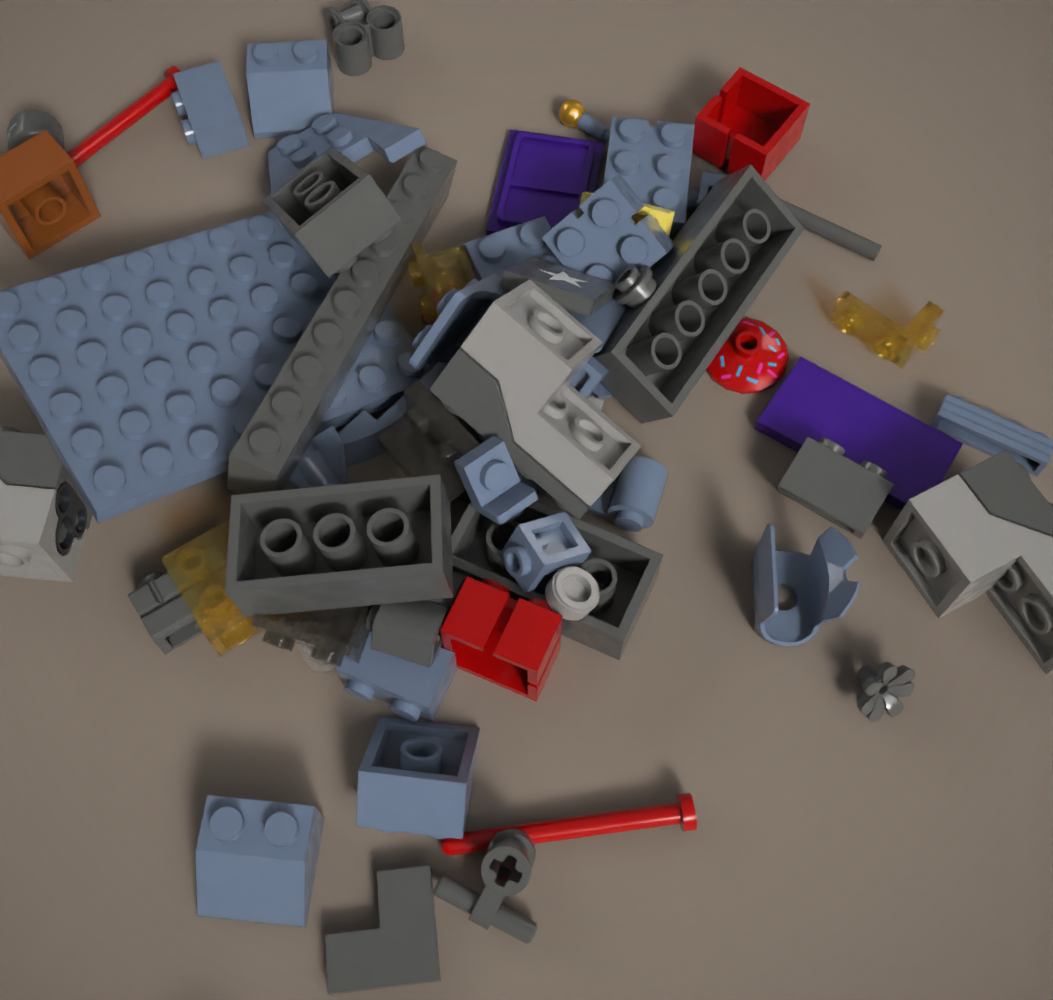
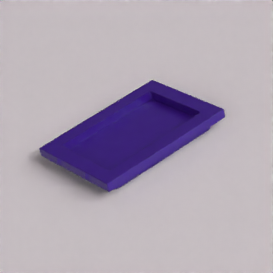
M510 130L486 228V235L545 216L551 229L555 227L572 211L579 208L582 192H596L605 142Z

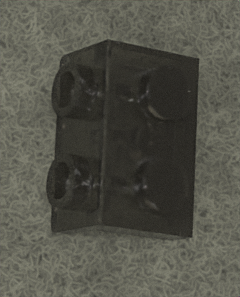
M373 605L263 615V617L254 615L251 626L265 633L262 641L267 644L292 651L294 644L298 643L313 648L310 657L341 667L343 658L359 663L370 631L366 630V623Z

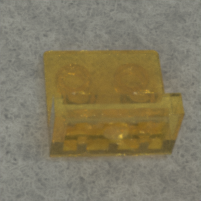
M230 519L162 558L164 566L203 633L220 656L292 614L245 617L225 593Z

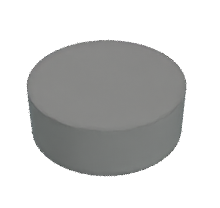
M566 566L559 569L548 581L545 588V597L553 612L562 615L566 620L575 621L583 619L596 607L599 602L600 591L596 580L586 570L576 566Z

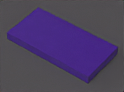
M802 357L799 358L767 405L754 428L797 453L807 437L817 442L820 437H825L846 450L843 456L860 465L863 460L879 466L888 473L886 480L894 484L884 501L901 511L909 499L941 483L963 443Z

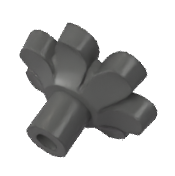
M890 662L880 664L877 670L869 664L861 667L856 677L862 683L861 687L864 693L857 700L858 709L872 722L882 717L884 709L891 717L899 715L904 706L898 698L908 697L913 692L914 683L910 681L914 678L915 671L905 665L897 667Z

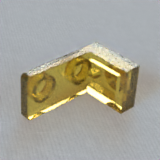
M844 291L837 300L831 321L838 325L844 333L856 337L875 350L883 359L890 360L900 368H903L918 349L926 353L941 333V330L936 328V325L944 310L928 301L905 328H902L848 291Z

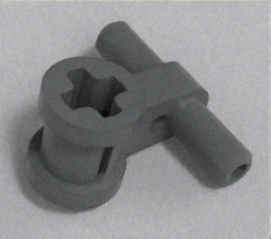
M506 829L498 832L490 841L487 853L482 861L481 876L485 884L481 892L478 893L442 875L433 890L434 896L469 913L468 920L487 930L492 925L526 944L530 943L536 933L537 924L501 905L505 896L515 895L527 886L536 857L533 841L527 834L517 829ZM507 855L517 859L510 868L501 864Z

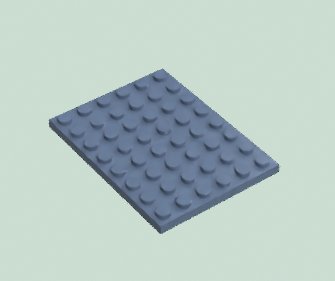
M269 211L1 290L0 356L97 523H100L228 471L231 451L340 273H334L328 278L292 239L284 228L281 229L275 216ZM388 305L314 436H317L331 426L337 428L351 422L363 410L372 414L394 405L433 368L427 363L415 369L408 363L416 351L412 347L414 340Z

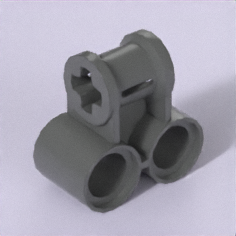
M352 0L337 8L333 6L325 8L326 22L333 34L338 67L345 75L360 76L368 72L372 67L373 56L381 60H393L404 52L402 19L399 10L395 7L381 5L372 9L367 0Z

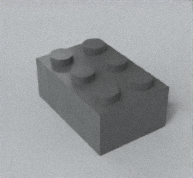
M332 146L263 200L264 204L292 239L328 278L334 273H342L348 270L357 261V255L370 244H377L385 240L392 233L393 226L402 219L371 175Z

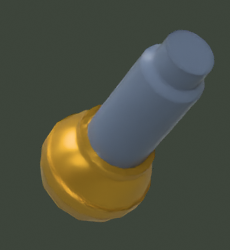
M570 99L562 104L559 109V119L564 126L580 128L599 142L603 141L609 144V128L590 116L582 102Z

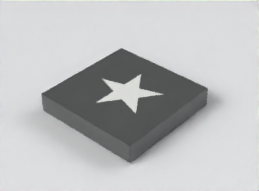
M533 256L504 269L500 284L503 287L502 289L511 291L530 279L565 310L585 317L592 315L611 301L616 289L614 287L615 283Z

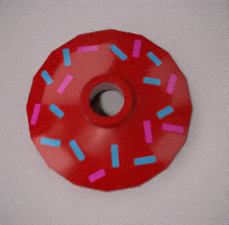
M747 317L742 318L707 367L706 372L714 382L726 390L741 394L761 393L775 386L785 375L789 361L787 345L778 331L766 323ZM742 346H749L752 350L744 349Z

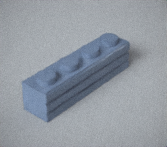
M946 394L930 425L955 440L991 456L1006 449L1017 463L1023 465L1030 474L1038 476L1047 466L1053 453V440L1048 438L1046 434L1022 427L1017 421L997 416L991 410L972 405L959 396Z

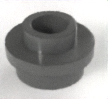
M647 265L637 269L634 266L626 269L614 284V287L617 289L614 294V300L619 305L626 304L630 309H635L643 304L657 286V282L652 278V270Z

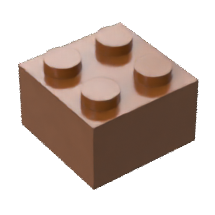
M47 130L0 156V224L29 260L101 217L73 159Z

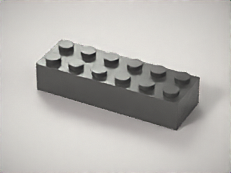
M751 164L716 182L673 239L675 245L652 267V278L657 282L654 292L637 308L630 309L628 307L602 350L593 355L599 363L609 370L601 382L641 424L670 418L675 415L805 229Z

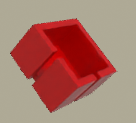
M739 67L720 89L719 96L715 94L695 117L692 153L718 168H721L723 164L728 165L727 173L729 174L751 164L765 181L800 140L810 103Z
M467 576L440 629L443 648L455 653L457 668L537 702L560 651L563 616L553 612L548 603L543 600L529 598L526 601L519 598L517 601L510 598L509 590L501 583L486 578L480 582Z

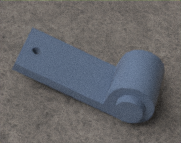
M633 456L616 479L586 512L614 521L619 528L629 532H639L644 528H650L654 524L668 478L666 467L653 459ZM520 474L519 479L521 482L534 488L537 494L551 499V496L536 482Z

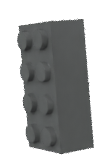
M441 475L231 495L225 593L245 617L453 598L451 509Z
M470 501L451 536L452 571L468 575V577L480 582L485 578L497 581L509 590L510 598L517 601L519 598L526 601L529 598H537L547 602L545 588L556 572L544 575L535 590L524 593L515 578L507 571L501 557V551L519 524L562 513V511L535 501L526 507L517 518L506 521L503 524H497L477 512ZM568 514L592 551L584 563L575 566L586 570L593 576L599 587L600 598L596 607L583 619L572 621L563 618L561 635L620 660L657 580L663 554L586 521L578 520L576 517Z

